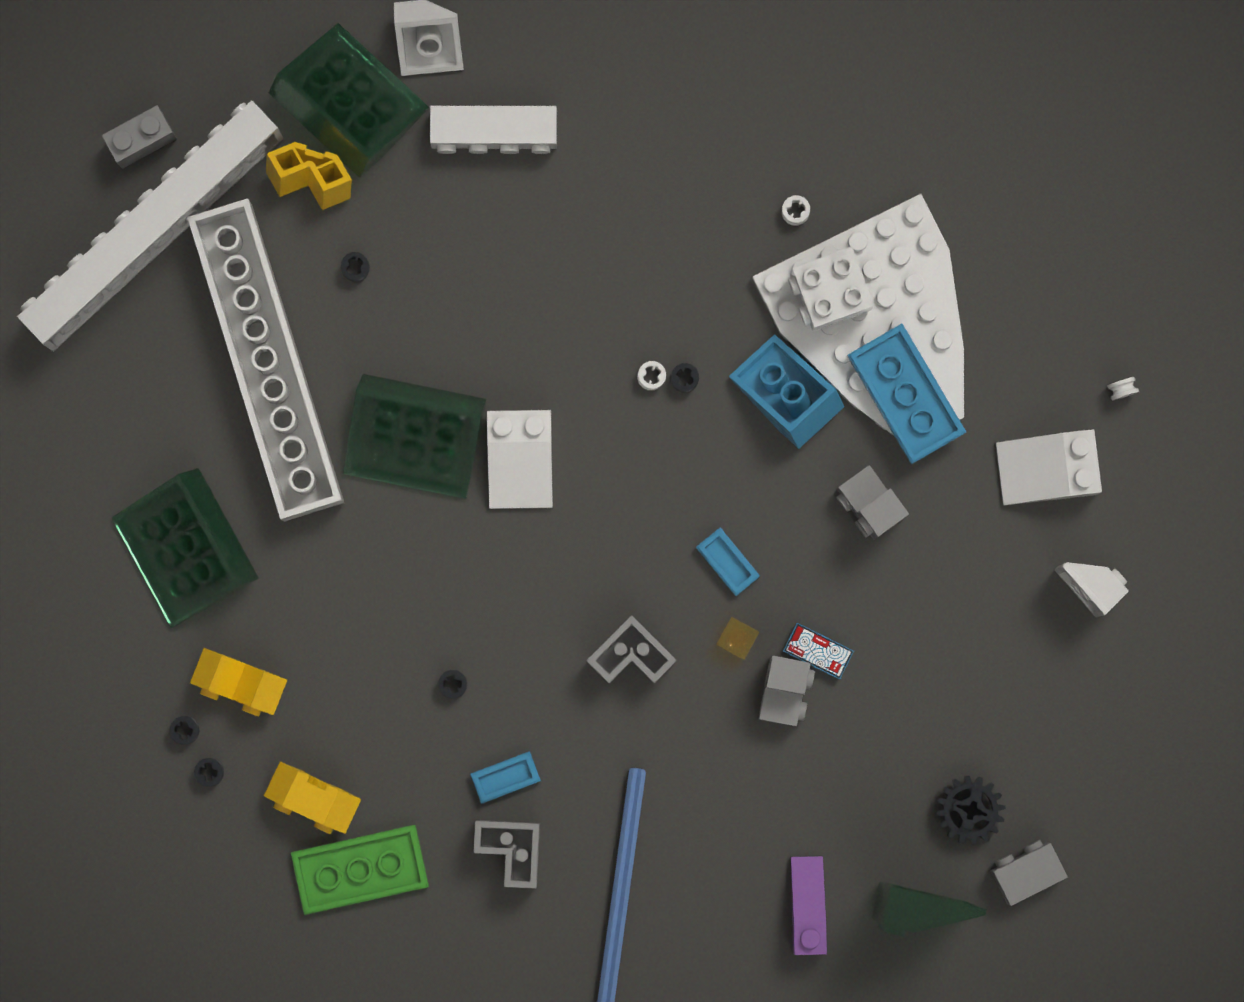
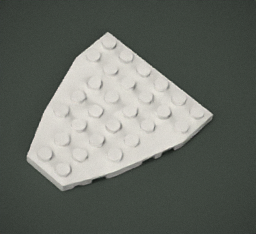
M922 194L752 277L780 335L786 341H789L801 353V356L807 362H810L849 404L862 411L884 430L893 435L847 355L901 323L910 335L959 420L964 418V346L950 250ZM853 247L874 307L868 312L812 331L810 324L805 326L802 321L799 308L803 304L800 296H794L788 282V278L792 277L791 270L796 266Z

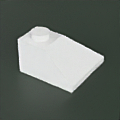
M427 0L394 3V24L401 76L464 70L457 13Z
M1069 562L1059 565L1054 569L1095 617L1107 614L1129 592L1124 586L1127 583L1126 579L1116 569L1111 571L1108 567Z

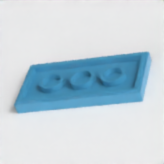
M902 323L847 355L911 465L966 433L965 428Z

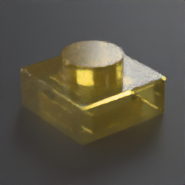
M731 617L716 645L745 660L759 631Z

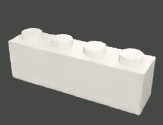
M430 106L431 148L437 149V152L442 154L456 153V149H469V153L484 154L488 152V149H500V153L516 154L519 153V149H532L531 152L535 154H548L550 149H557V106Z

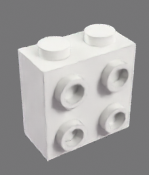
M853 247L796 266L791 270L792 277L788 278L791 291L794 296H800L803 304L799 308L802 321L805 326L810 324L812 331L868 312L874 307Z

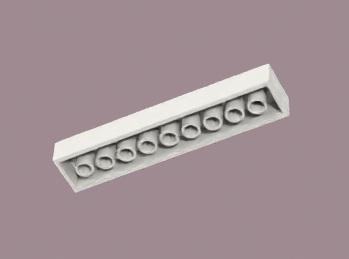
M252 100L247 105L242 103L236 107L231 113L232 119L224 126L222 124L217 125L208 134L209 140L203 146L199 147L197 145L185 155L184 159L186 161L178 169L175 167L169 169L162 176V183L154 191L148 189L137 200L139 205L131 212L126 210L120 214L114 221L116 226L107 234L102 232L95 237L90 244L92 248L87 253L76 255L67 264L69 269L62 276L55 275L44 285L45 291L37 299L31 297L21 306L20 310L22 312L17 317L43 345L54 352L190 226L187 217L208 210L284 139L278 127Z
M247 198L187 217L280 519L285 522L344 503L251 202Z

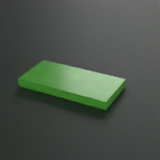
M416 824L291 852L304 915L429 887Z

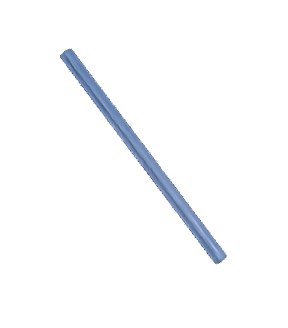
M630 768L628 774L597 1002H615L646 771L639 768Z

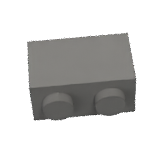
M158 105L102 135L114 159L122 169L177 139Z
M1037 840L1023 847L1024 854L1016 858L1009 854L995 861L997 867L990 871L1007 905L1012 906L1068 878L1051 843L1046 842L1042 844L1041 840Z

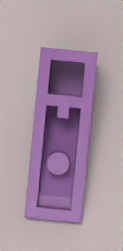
M823 856L791 857L793 954H827Z

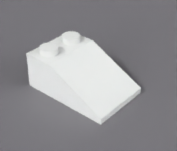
M551 410L487 411L489 509L553 508Z
M1094 429L995 443L1003 506L1093 496L1102 493Z

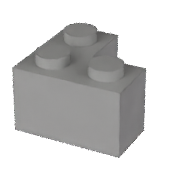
M870 465L837 488L840 494L836 497L838 502L846 512L853 511L858 518L855 525L865 538L870 535L875 540L909 515L892 489L887 490Z
M631 615L586 661L610 684L631 662L655 683L677 660Z
M778 656L770 657L759 711V720L795 727L798 720L804 721L807 703L802 702V697L805 695V690L812 689L815 674L814 670H809V662Z
M475 821L474 853L506 855L504 887L537 888L540 823Z

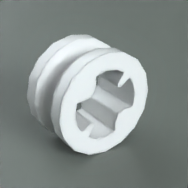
M798 195L788 197L782 206L783 219L792 226L804 224L810 214L808 201ZM792 203H799V208L801 206L804 207L805 211L801 212L800 218H793V213L791 215L788 214L787 210L791 209Z
M656 361L644 363L637 373L638 383L646 390L660 388L666 379L665 368ZM652 367V371L655 368L659 371L660 374L657 376L658 383L651 384V380L649 383L644 380L647 374L646 368Z
M1135 377L1107 385L1108 389L1113 391L1112 401L1139 392V389L1133 386L1134 381H1136Z

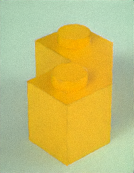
M293 142L267 153L266 174L279 197L309 186L322 210L350 199L352 179L338 155L325 151V154L307 149V145Z
M203 648L190 683L202 688L200 694L214 700H218L219 695L244 704L242 707L243 711L259 717L261 711L274 715L287 679Z
M281 761L264 794L266 798L275 802L273 805L274 809L287 815L294 811L315 821V828L331 834L333 829L346 834L361 801L359 797Z

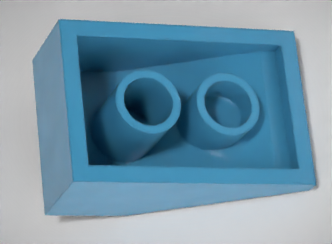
M775 334L729 375L730 379L798 449L844 408L837 390Z

